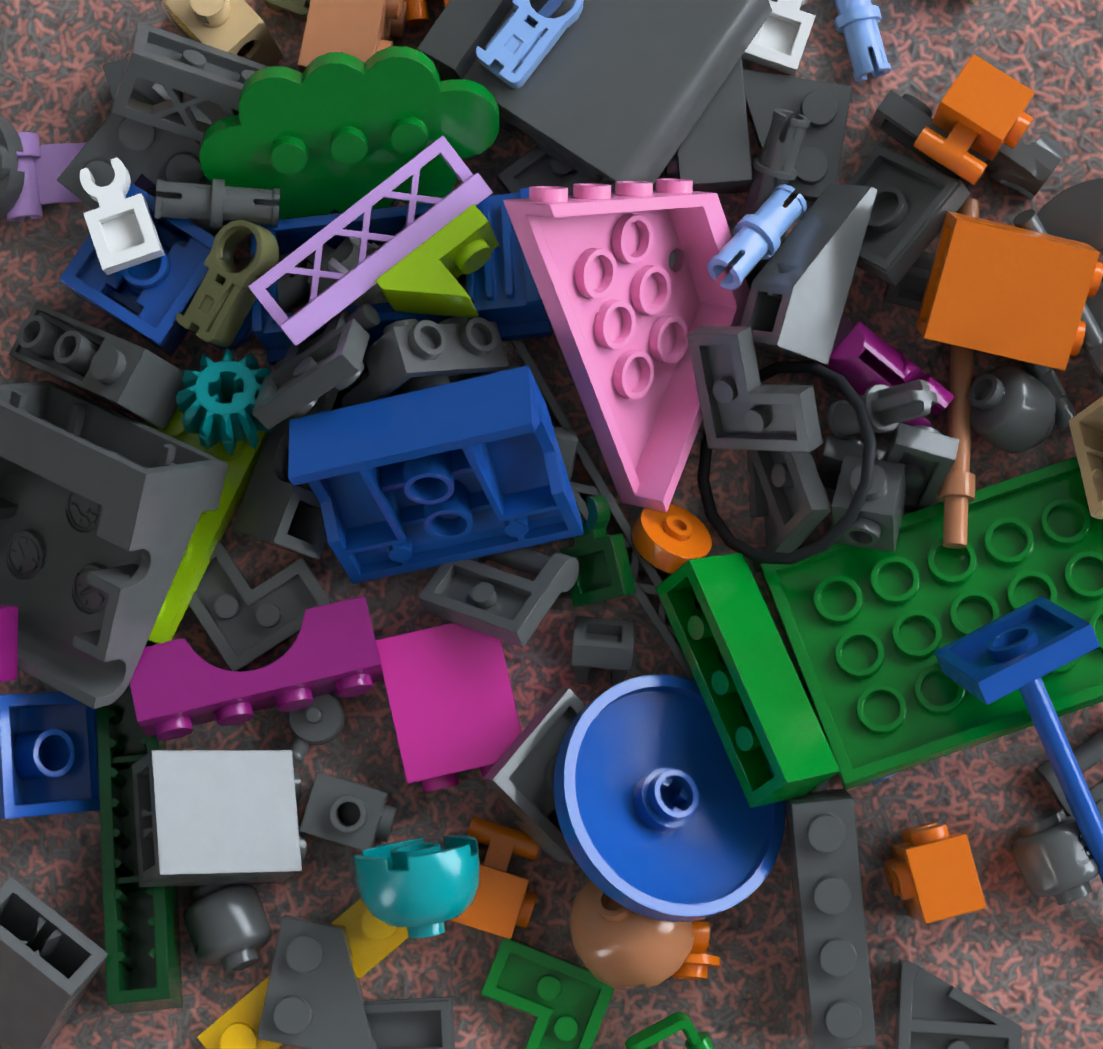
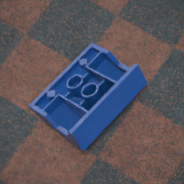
M529 365L289 420L288 479L292 486L308 483L320 502L328 544L353 584L584 535L582 520L547 405Z

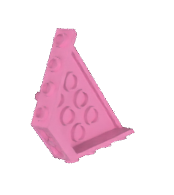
M677 178L656 179V190H653V182L616 181L615 192L612 193L611 185L573 184V195H568L567 187L531 186L529 187V198L506 199L503 202L620 501L624 504L667 513L703 420L687 334L700 326H739L750 293L746 278L735 290H728L719 285L730 273L732 266H727L715 281L711 278L707 269L708 261L717 255L732 239L718 194L693 191V180ZM674 251L675 262L673 267L670 269L669 256L670 253Z

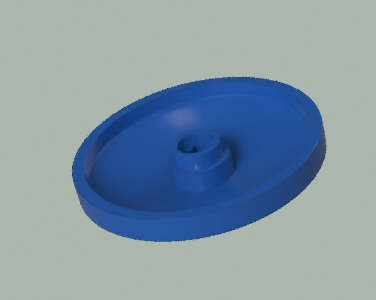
M646 675L623 681L587 704L574 718L562 739L555 762L553 792L555 809L563 837L584 873L603 893L618 904L645 917L661 921L690 922L701 920L721 913L742 902L762 884L776 862L784 836L786 819L785 800L750 808L696 681L672 675Z

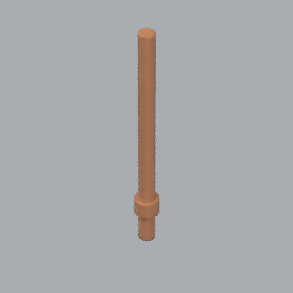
M967 198L956 213L979 218L980 202L976 199ZM950 344L949 392L955 397L948 405L947 436L959 439L960 441L955 462L938 492V499L944 501L942 546L960 549L967 547L969 502L975 500L976 475L970 473L971 403L968 398L969 390L973 384L974 350Z

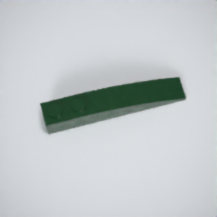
M147 641L145 647L156 644ZM129 684L125 692L115 702L96 708L105 951L108 953L105 959L107 1005L122 1014L183 1008L177 886L139 887L132 765L152 750H166V740H159L156 735L147 737L138 724Z

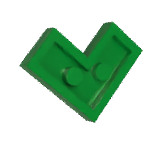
M503 937L481 995L537 1017L525 1049H591L614 989L597 980L588 968L516 939Z

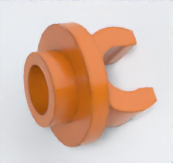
M693 921L691 930L694 936L692 950L680 969L671 975L673 979L707 980L708 969L720 968V957L706 955L710 940L709 922Z

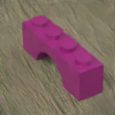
M361 596L305 609L300 632L290 649L278 660L256 670L237 672L215 667L198 656L185 638L147 646L144 648L132 676L130 687L137 722L146 736L156 735L159 740H172L191 734L193 726L216 720L220 726L244 723L254 717L253 712L275 706H277L278 711L282 712L303 709L313 704V697L334 692H337L339 697L362 695L374 688L373 683L384 681L366 598Z

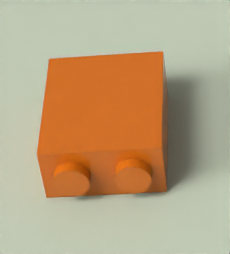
M947 211L915 328L925 339L1066 371L1069 357L1078 355L1084 341L1086 324L1085 321L1081 320L1086 299L1087 297L1093 298L1101 284L1103 264L1098 262L1100 252L1087 243Z

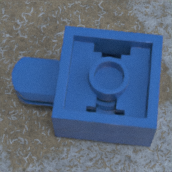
M130 183L126 198L140 193L145 197L165 255L106 275L101 268L91 235L89 234L59 280L75 295L169 356H172L189 331L177 322L176 314L177 312L185 314L209 268L204 265V262L212 249L215 236L187 219H155L156 198ZM252 307L232 344L226 347L229 350H235L243 346L252 337ZM210 343L219 349L226 350V348Z

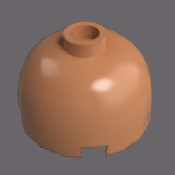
M590 879L585 882L573 901L569 926L575 951L592 975L613 989L626 990L624 986L644 984L646 988L661 984L680 969L691 952L694 936L691 933L693 921H661L635 913L603 893Z

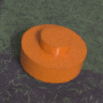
M674 504L669 505L667 513L644 508L631 531V539L638 553L654 567L671 574L689 559L706 557L712 547V539L706 526L695 515Z

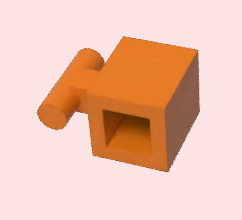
M973 54L941 100L931 122L949 134L948 137L945 138L925 126L913 147L975 185L988 165L968 151L972 148L992 161L1003 144L1014 149L1034 119L1025 111L1035 92Z
M473 816L467 836L477 838V843L489 847L484 863L480 862V883L472 904L462 915L450 921L511 939L515 925L527 929L538 894L526 890L530 877L509 871L507 868L512 854L535 861L539 846L523 831Z

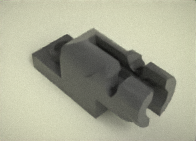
M890 90L877 108L870 123L940 172L962 181L966 188H968L971 183L913 147L925 126L945 138L949 135L931 123L933 120L931 116L933 114L930 108L912 95L904 94L901 97ZM1042 134L1037 141L1031 142L1029 145L1024 144L1023 135L1014 149L1003 144L992 161L970 148L968 151L970 154L988 165L986 168L991 171L988 175L990 179L1021 192L1031 200L1067 153L1066 149L1046 134Z

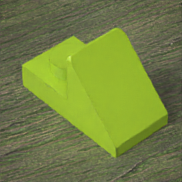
M473 204L375 281L395 312L476 318L479 314L470 296L456 278L461 274H470L480 269L489 260L492 250L499 246V243L489 221Z

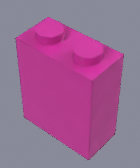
M456 623L375 640L407 784L421 781L423 792L446 788L459 784L456 772L480 767L482 778H484L522 733L502 641Z

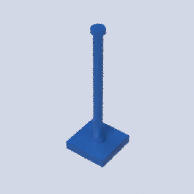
M1041 596L934 651V654L945 675L987 705L1019 689L1084 842L1098 865L1099 876L1103 883V820L1041 678L1100 647L1090 623Z

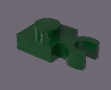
M604 495L585 498L589 515L586 521L581 517L584 535L573 537V546L560 549L561 553L575 557L579 562V574L574 586L570 589L574 608L637 593L623 533L607 536L605 527L610 519V507ZM576 502L580 514V508L578 503Z

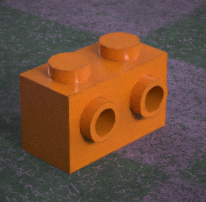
M930 822L901 830L903 842L889 845L893 859L884 861L886 878L892 895H900V898L905 901L908 916L928 924L987 908L967 834L948 830L946 824L937 825V822Z

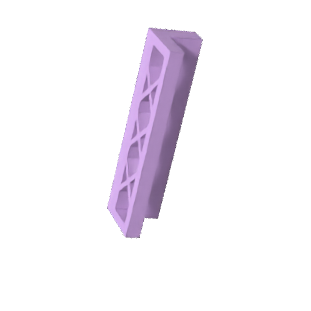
M441 136L248 287L293 345L297 346L373 287L378 277L471 205H478L493 192L479 173L472 174L446 138ZM440 154L461 184L443 198L417 195L420 168ZM411 176L409 194L392 191ZM382 198L408 201L405 228L395 236L369 233L372 206ZM416 202L433 204L432 207L414 220ZM363 214L361 231L343 229ZM334 235L360 239L357 265L346 274L320 270L323 244ZM368 240L386 242L366 257ZM315 251L313 269L295 267ZM286 273L312 276L309 303L288 318L266 288ZM319 277L337 279L336 282L317 296Z

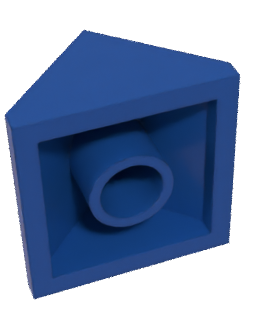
M63 692L1 694L0 819L99 811L96 709H92Z

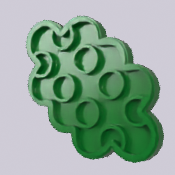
M391 46L382 49L372 55L365 63L343 52H329L316 57L303 73L286 66H269L255 71L245 80L240 91L239 114L216 120L205 130L200 143L199 159L200 168L211 183L213 179L225 180V186L260 189L280 188V201L278 202L279 219L328 215L334 209L343 213L441 136L446 138L461 159L483 153L494 143L499 133V106L494 95L482 84L468 79L440 81L433 61L423 52L408 46ZM440 154L420 168L417 195L443 198L452 190L457 176ZM411 176L392 191L409 194ZM382 198L372 206V209L388 208L394 199ZM398 200L408 204V201Z

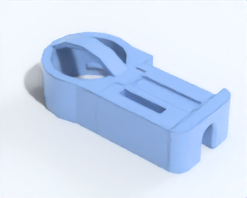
M513 0L512 5L516 12L511 13L487 44L485 51L477 46L476 54L479 63L511 88H521L565 30L578 20L583 10L584 0H574L571 9L566 14L556 18L551 17L564 0H548L538 13L531 7L530 0Z

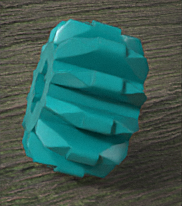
M226 348L222 361L215 363L212 359L202 354L199 362L202 372L184 370L182 381L185 389L178 391L176 396L178 410L183 413L181 420L184 430L189 433V436L198 434L200 444L206 450H209L219 441H223L224 450L232 455L236 448V442L242 440L256 449L259 443L257 431L270 433L274 431V427L268 430L252 414L263 380L272 371L269 367L259 369L258 359L253 356L252 352L239 362H236L234 353Z

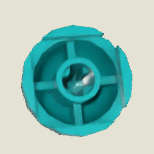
M466 835L443 836L444 848L440 847V843H424V838H416L387 843L363 850L362 856L354 855L353 857L356 881L362 901L370 913L385 924L407 927L409 938H425L444 933V922L462 915L475 898L480 883V858L477 838Z

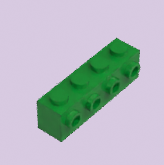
M742 553L689 559L658 585L656 590L749 806L753 808L804 796L840 772V769L748 563Z

